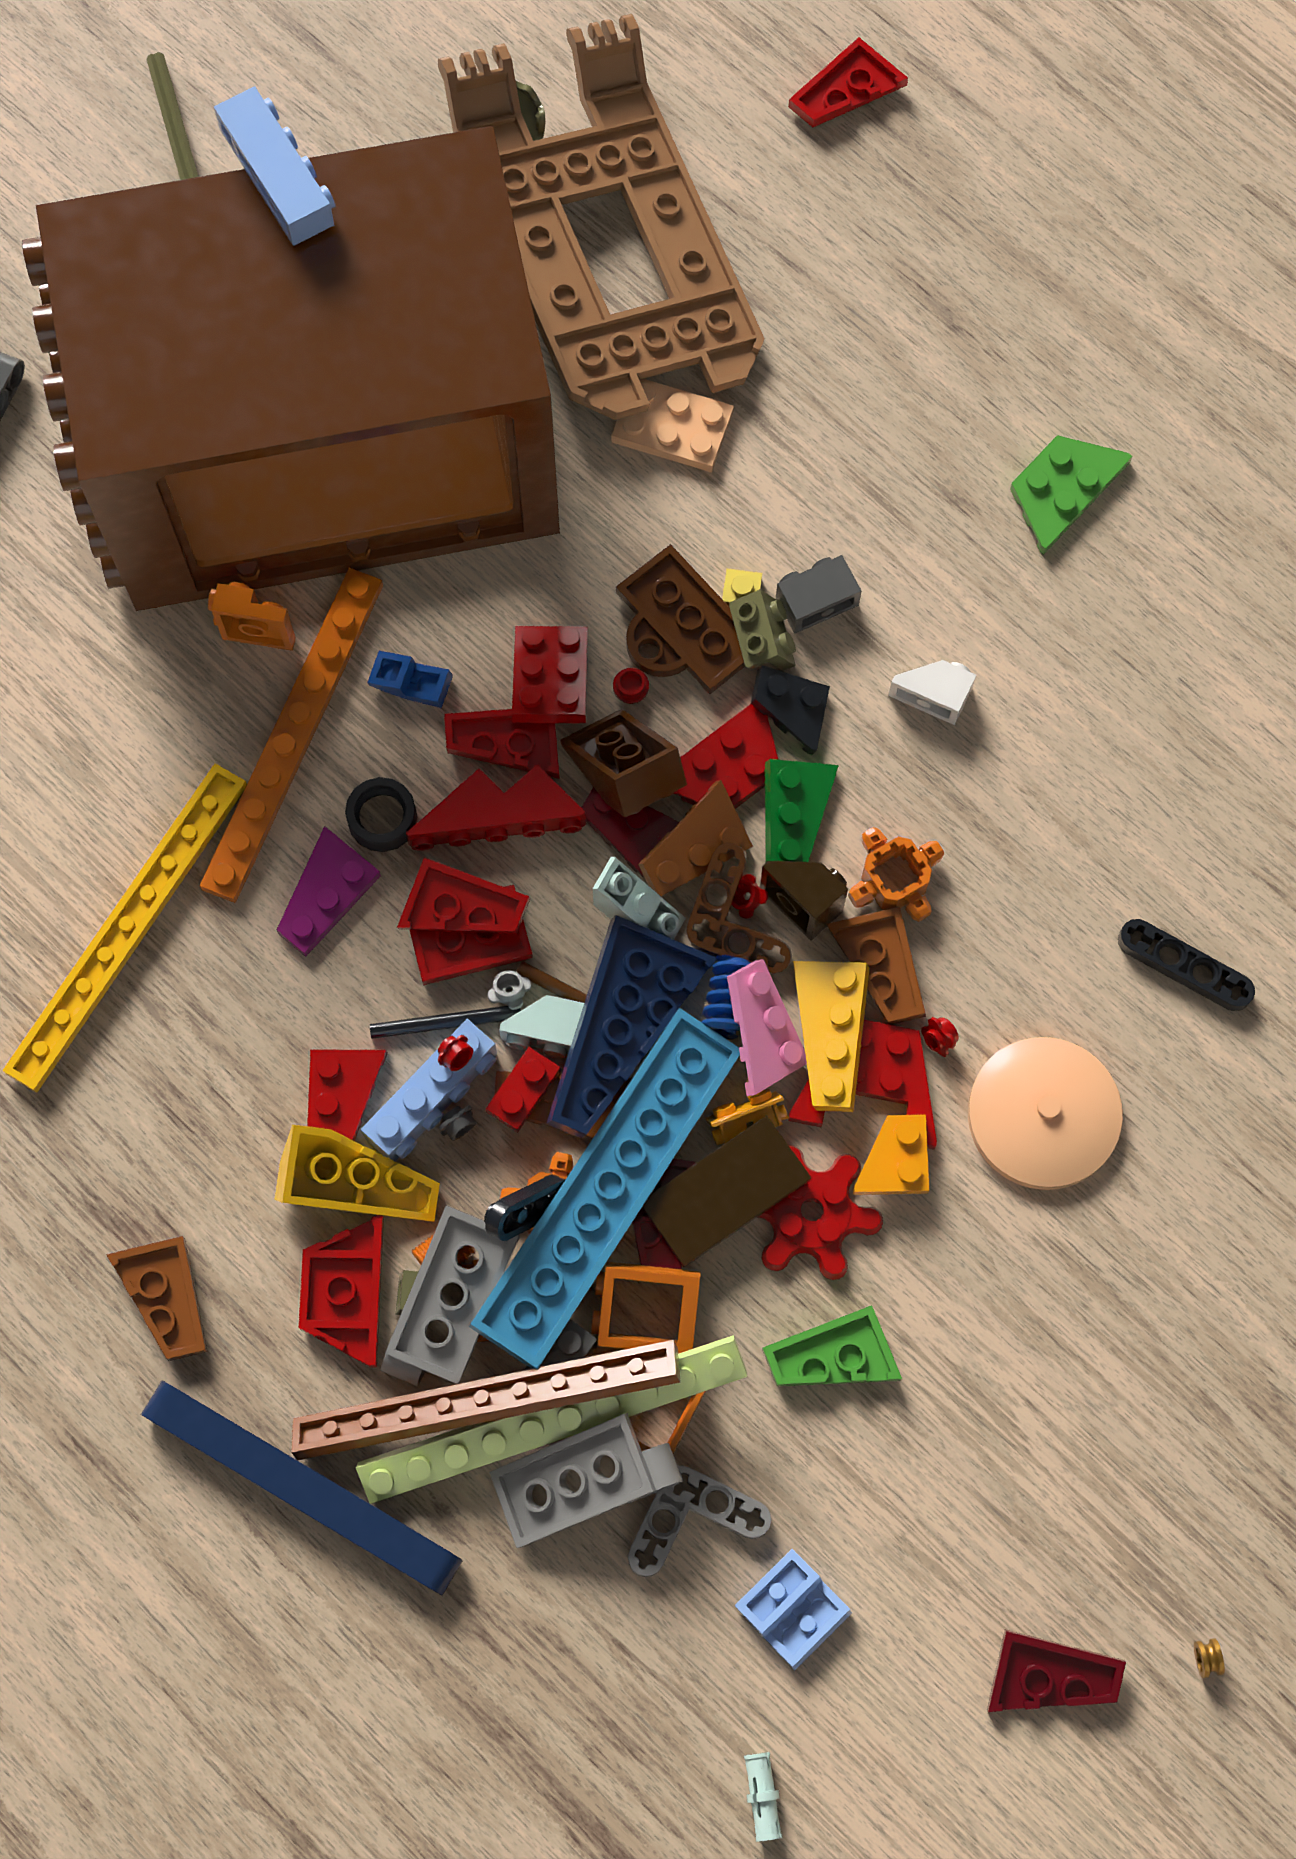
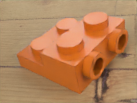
M232 582L229 585L218 583L216 589H211L208 598V610L212 611L214 625L218 627L223 640L293 651L296 636L287 608L269 601L259 604L254 589H250L249 586L242 583Z

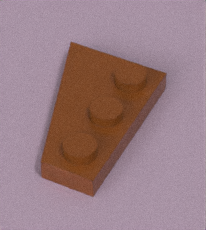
M721 780L716 781L708 789L706 795L689 809L678 825L671 832H668L638 864L649 887L660 896L704 874L708 869L715 849L721 844L736 843L744 851L753 847ZM730 849L727 854L721 853L719 859L726 862L735 857L736 851Z

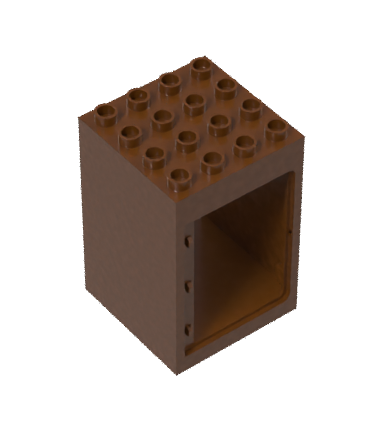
M493 126L308 158L317 175L315 181L319 187L325 185L334 199L336 207L331 209L334 226L295 246L290 242L245 169L36 205L40 237L22 240V249L32 286H39L42 305L32 307L37 339L42 353H49L53 372L43 375L45 397L53 422L60 421L64 443L54 444L53 446L56 468L63 491L71 492L78 524L80 526L86 525L94 558L100 557L108 589L125 586L136 611L207 599L211 589H216L218 583L229 585L232 582H238L255 590L347 573L349 568L359 571L560 534L551 393Z

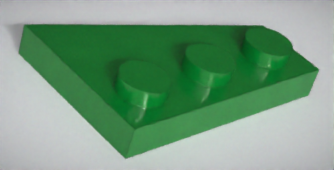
M769 759L765 762V863L767 861L809 862L839 765Z

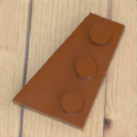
M900 906L827 924L828 929L849 962L868 964L870 969L867 991L888 1024L893 1025L926 1017Z
M183 1236L106 1254L168 1361L208 1352L186 1240Z

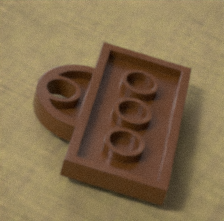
M671 544L616 586L617 595L636 614L627 629L626 646L631 661L641 671L652 676L669 677L687 669L700 685L711 694L745 667L730 607ZM651 644L658 648L659 653L656 657L647 659L642 657L638 651L643 645Z

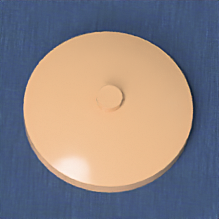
M1046 1037L1030 1038L1003 1048L983 1066L969 1096L968 1122L971 1136L978 1151L985 1161L1000 1175L1028 1188L1041 1190L1061 1189L1086 1180L1100 1169L1110 1157L1119 1140L1122 1128L1123 1110L1121 1098L1111 1074L1090 1052L1061 1039Z

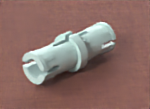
M770 1752L746 1755L744 1760L750 1794L746 1796L747 1803L752 1805L756 1842L782 1838L776 1799H780L779 1790L774 1788Z

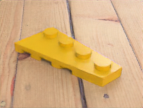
M793 961L812 1106L817 1111L853 1112L870 968L867 963Z

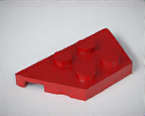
M749 704L682 755L680 758L687 785L678 789L673 794L680 796L682 801L695 805L706 795L708 789L716 781L721 780L736 809L764 788L765 762L769 759L778 760L768 716L763 715L752 704Z
M376 1215L370 1218V1221L351 1230L341 1231L325 1242L313 1244L303 1249L298 1328L371 1368H377L383 1215Z

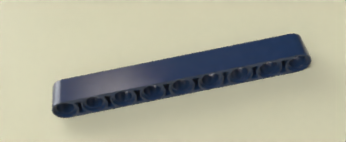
M163 1380L140 1414L441 1596L445 1593L463 1562L455 1554Z

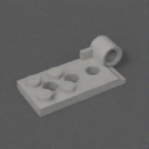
M446 1205L385 1352L386 1355L381 1371L415 1386L419 1385L425 1371L459 1384L480 1336L469 1325L506 1271L520 1235L507 1241H501L487 1234L484 1220ZM467 1245L474 1247L479 1254L477 1265L471 1269L461 1267L457 1260L459 1250ZM451 1282L459 1284L464 1291V1298L457 1306L446 1304L442 1298L443 1288ZM433 1320H441L448 1326V1337L442 1343L431 1341L427 1335V1327Z
M628 1413L489 1472L516 1548L527 1546L624 1504L632 1503L683 1482L669 1443L641 1451ZM604 1455L610 1456L615 1463V1472L610 1478L604 1476L600 1470V1461ZM571 1469L575 1470L581 1478V1486L577 1492L571 1491L566 1484V1476ZM537 1484L542 1485L547 1492V1501L543 1506L537 1505L533 1499V1489Z

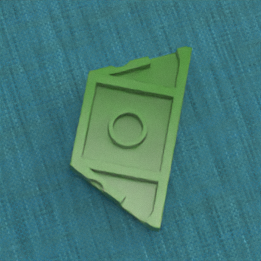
M1057 435L1012 482L1010 490L1016 503L1023 510L1022 516L1027 526H1031L1035 534L1039 552L1044 555L1130 464L1133 457L1131 454Z

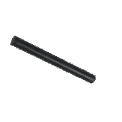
M507 1005L369 1024L371 1039L457 1028L466 1019H469L474 1025L502 1022L520 1012L521 1008L512 1010Z

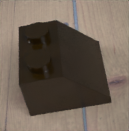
M767 861L762 866L759 887L768 892V899L810 941L824 930L827 924L831 923L843 912L848 893L845 878L836 869L831 868L829 870L821 862Z

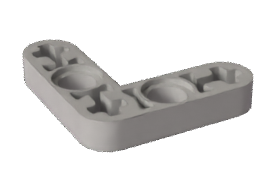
M678 1466L680 1474L688 1476L687 1483L690 1486L698 1489L700 1481L708 1485L700 1495L699 1505L696 1506L690 1503L695 1495L688 1491H682L680 1496L674 1494V1486L657 1492L630 1548L628 1555L629 1566L633 1572L642 1577H650L657 1574L663 1567L689 1510L749 1539H756L765 1535L770 1528L771 1514L768 1508L761 1502L689 1467ZM712 1491L723 1492L728 1498V1508L720 1514L711 1513L706 1507L705 1499ZM735 1499L744 1502L739 1510L747 1514H751L753 1509L760 1511L759 1519L764 1522V1526L762 1528L755 1526L753 1531H749L745 1528L747 1521L737 1515L734 1524L727 1521L726 1519L734 1509ZM659 1510H668L675 1517V1526L667 1533L658 1532L652 1525V1517ZM648 1531L654 1538L668 1542L664 1549L657 1543L653 1551V1557L658 1560L655 1566L648 1564L644 1570L638 1567L639 1559L635 1557V1553L638 1550L644 1552L647 1549L650 1540L643 1539L642 1537L644 1532Z

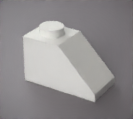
M941 660L895 675L891 682L888 696L955 725L973 688L976 674L971 673L970 669L961 663H949Z

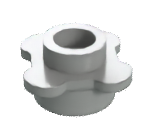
M502 971L496 975L493 981L494 988L488 991V999L494 1004L498 1002L506 1004L512 1010L519 1009L523 1005L522 998L525 992L531 989V982L528 978L521 977L515 971ZM507 989H513L510 993L506 992Z

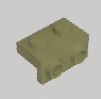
M759 589L730 602V611L743 660L747 668L753 669L768 662L782 671L796 666L793 653L796 651L795 643L791 635L786 631L784 620L787 619V614L779 599L776 600Z

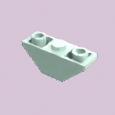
M610 857L593 887V905L610 919L617 915L673 940L686 919L616 857Z
M546 995L503 1021L499 1029L501 1040L506 1041L507 1046L515 1049L527 1050L528 1046L543 1049V1053L548 1056L565 1058V1055L569 1053L584 1003Z

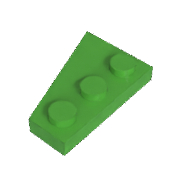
M872 1305L762 1348L776 1386L902 1380Z

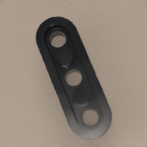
M551 1174L499 1199L496 1203H492L484 1216L487 1234L501 1241H507L535 1227L565 1179Z

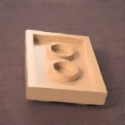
M647 379L639 380L650 403L648 411L617 419L611 435V442L712 473L734 412V405Z

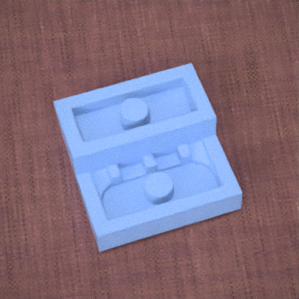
M793 1549L735 1604L738 1611L794 1671L852 1614L850 1608Z

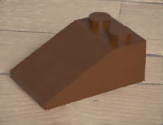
M623 709L560 740L564 750L605 803L623 817L639 813L644 807L659 799L671 796L675 791L687 785L678 747Z

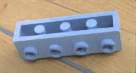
M254 86L214 106L221 133L292 245L295 246L334 226L331 210L336 207L334 199L325 185L319 187L315 181L317 175L308 157L304 156L301 158L297 153L298 145L291 130L288 127L281 128L277 121L279 120L278 112L269 97L263 99Z
M466 1019L451 1036L457 1038L460 1035H464L468 1038L467 1043L474 1050L470 1061L462 1069L451 1071L448 1067L439 1065L437 1049L361 1128L365 1140L381 1155L395 1162L399 1158H405L415 1148L416 1140L426 1129L430 1131L440 1122L444 1116L442 1112L452 1102L457 1103L470 1089L469 1084L479 1074L484 1075L494 1065L497 1056L495 1043L469 1019Z

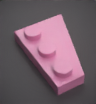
M763 959L754 961L727 976L734 1022L740 1025L743 1047L739 1048L741 1062H746L749 1082L745 1083L747 1096L758 1094L807 1064L805 1050Z

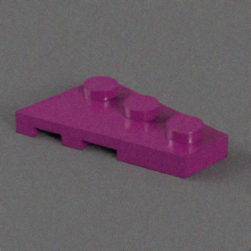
M324 826L276 929L278 934L306 957L381 877L380 871Z

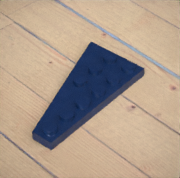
M615 915L610 920L546 1124L580 1138L587 1135L613 1100L614 1095L633 1073L634 1068L665 1030L688 995L693 992L700 979L716 961V958Z

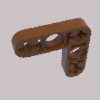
M736 843L721 844L715 849L688 921L686 930L688 939L700 948L719 955L743 958L751 963L754 962V960L750 959V956L756 949L757 938L762 939L764 943L760 948L772 950L775 946H779L781 948L780 954L785 956L784 962H777L775 966H770L768 964L769 958L762 954H757V960H764L769 973L782 972L789 966L792 959L791 948L786 942L727 920L747 864V856L744 849ZM730 849L736 851L735 858L740 860L739 865L731 866L727 874L728 877L735 878L733 884L722 878H712L714 870L719 874L722 873L724 861L719 858L721 853L727 854ZM713 884H720L727 891V899L720 906L712 905L707 900V890ZM704 920L710 921L709 928L719 933L722 931V925L727 926L729 929L722 938V948L715 946L718 938L713 936H706L704 941L698 939L699 932L694 930L695 924H702ZM741 932L747 935L750 946L745 953L737 954L730 949L729 938L732 934Z

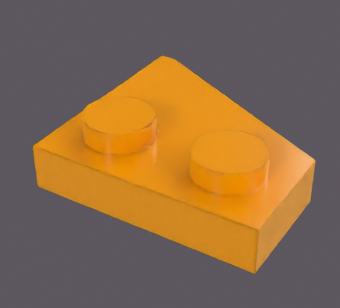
M887 1115L854 1186L853 1195L928 1194L929 1173L926 1115Z

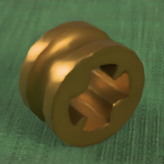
M1216 1638L1209 1639V1643L1206 1645L1201 1641L1194 1642V1655L1201 1677L1209 1678L1212 1672H1215L1217 1676L1224 1675V1659L1218 1640Z

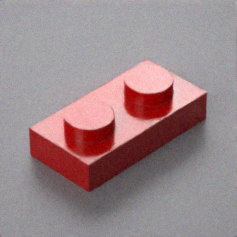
M528 1047L485 1108L486 1113L518 1133L560 1073L561 1067L531 1047Z

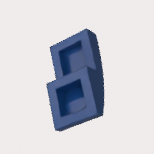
M379 650L367 683L369 686L386 693L442 708L453 675L449 669L418 664L411 656Z

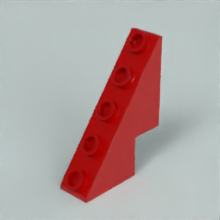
M537 764L505 793L478 768L407 831L406 836L408 844L413 850L425 851L432 849L437 844L449 843L450 846L455 847L470 844L471 840L486 839L488 842H501L508 839V836L514 835L536 838L543 836L545 832L560 830L561 833L570 834L581 831L582 827L586 825V812Z

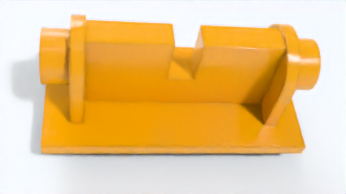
M764 1089L756 1095L748 1096L749 1101L735 1106L734 1103H727L712 1110L714 1115L706 1117L705 1120L711 1127L717 1126V1130L711 1131L715 1144L718 1146L727 1143L747 1129L746 1123L752 1121L754 1124L766 1115L775 1127L783 1125L782 1121L788 1119L786 1109L783 1104L780 1106L776 1105V1103L784 1100L783 1096L776 1091L770 1092V1089Z

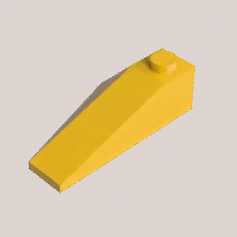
M292 1124L279 1164L274 1200L288 1204L434 1222L440 1183L331 1129Z

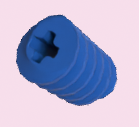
M719 955L715 957L718 962L713 964L712 968L715 976L709 982V987L712 991L706 995V1001L709 1005L703 1009V1016L706 1019L701 1022L726 1039H737L736 1031H740V1025L734 1022L727 976L749 965L751 962L730 955Z

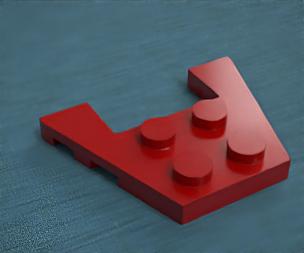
M864 1020L855 1095L907 1105L906 1115H926L927 1149L935 1150L937 1138L920 1031ZM808 1079L789 1113L788 1121L822 1128L825 1111H817L812 1106Z

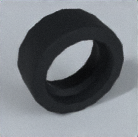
M383 777L365 780L355 787L347 799L345 809L351 835L361 846L378 852L395 850L408 842L406 832L417 823L418 818L413 796L408 789L394 779ZM381 795L397 799L404 813L402 822L396 829L384 834H375L364 828L359 816L361 807L365 802Z

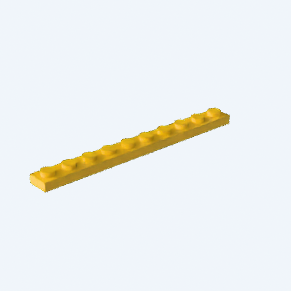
M214 763L2 1070L6 1075L36 1093L40 1090L247 786L245 780Z

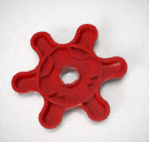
M788 1145L812 1179L757 1217L770 1222L774 1231L773 1239L762 1251L761 1259L763 1265L771 1271H781L788 1266L794 1256L806 1253L816 1259L820 1272L825 1278L839 1280L844 1277L848 1269L847 1259L842 1252L844 1238L853 1233H861L866 1236L877 1234L883 1225L882 1214L876 1208L858 1206L850 1198V1185L861 1173V1164L855 1156L851 1154L840 1155L829 1169L817 1172L807 1166L803 1153L799 1148ZM813 1200L821 1206L823 1215L820 1219L809 1221L803 1217L801 1207L806 1202Z

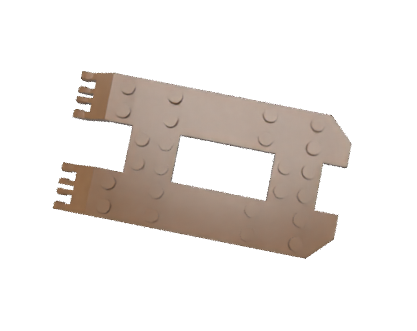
M633 14L623 15L619 19L620 29L625 36V39L618 40L612 20H602L601 27L598 22L589 23L588 35L594 46L587 48L581 28L578 26L567 28L566 36L573 53L580 101L592 127L533 141L521 114L512 58L505 43L494 45L492 48V56L498 66V69L490 70L489 62L483 49L474 50V61L470 52L461 53L459 57L460 65L466 76L460 78L457 77V71L450 56L438 58V68L444 81L453 132L488 126L494 127L535 322L567 396L570 400L613 420L648 411L650 403L639 380L699 364L712 393L744 385L765 340L649 88L640 30ZM621 190L669 299L610 314L562 205Z

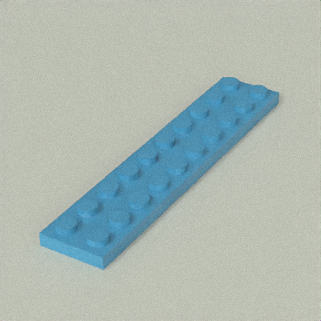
M679 1008L469 1325L471 1329L531 1369H538L740 1056L738 1046Z

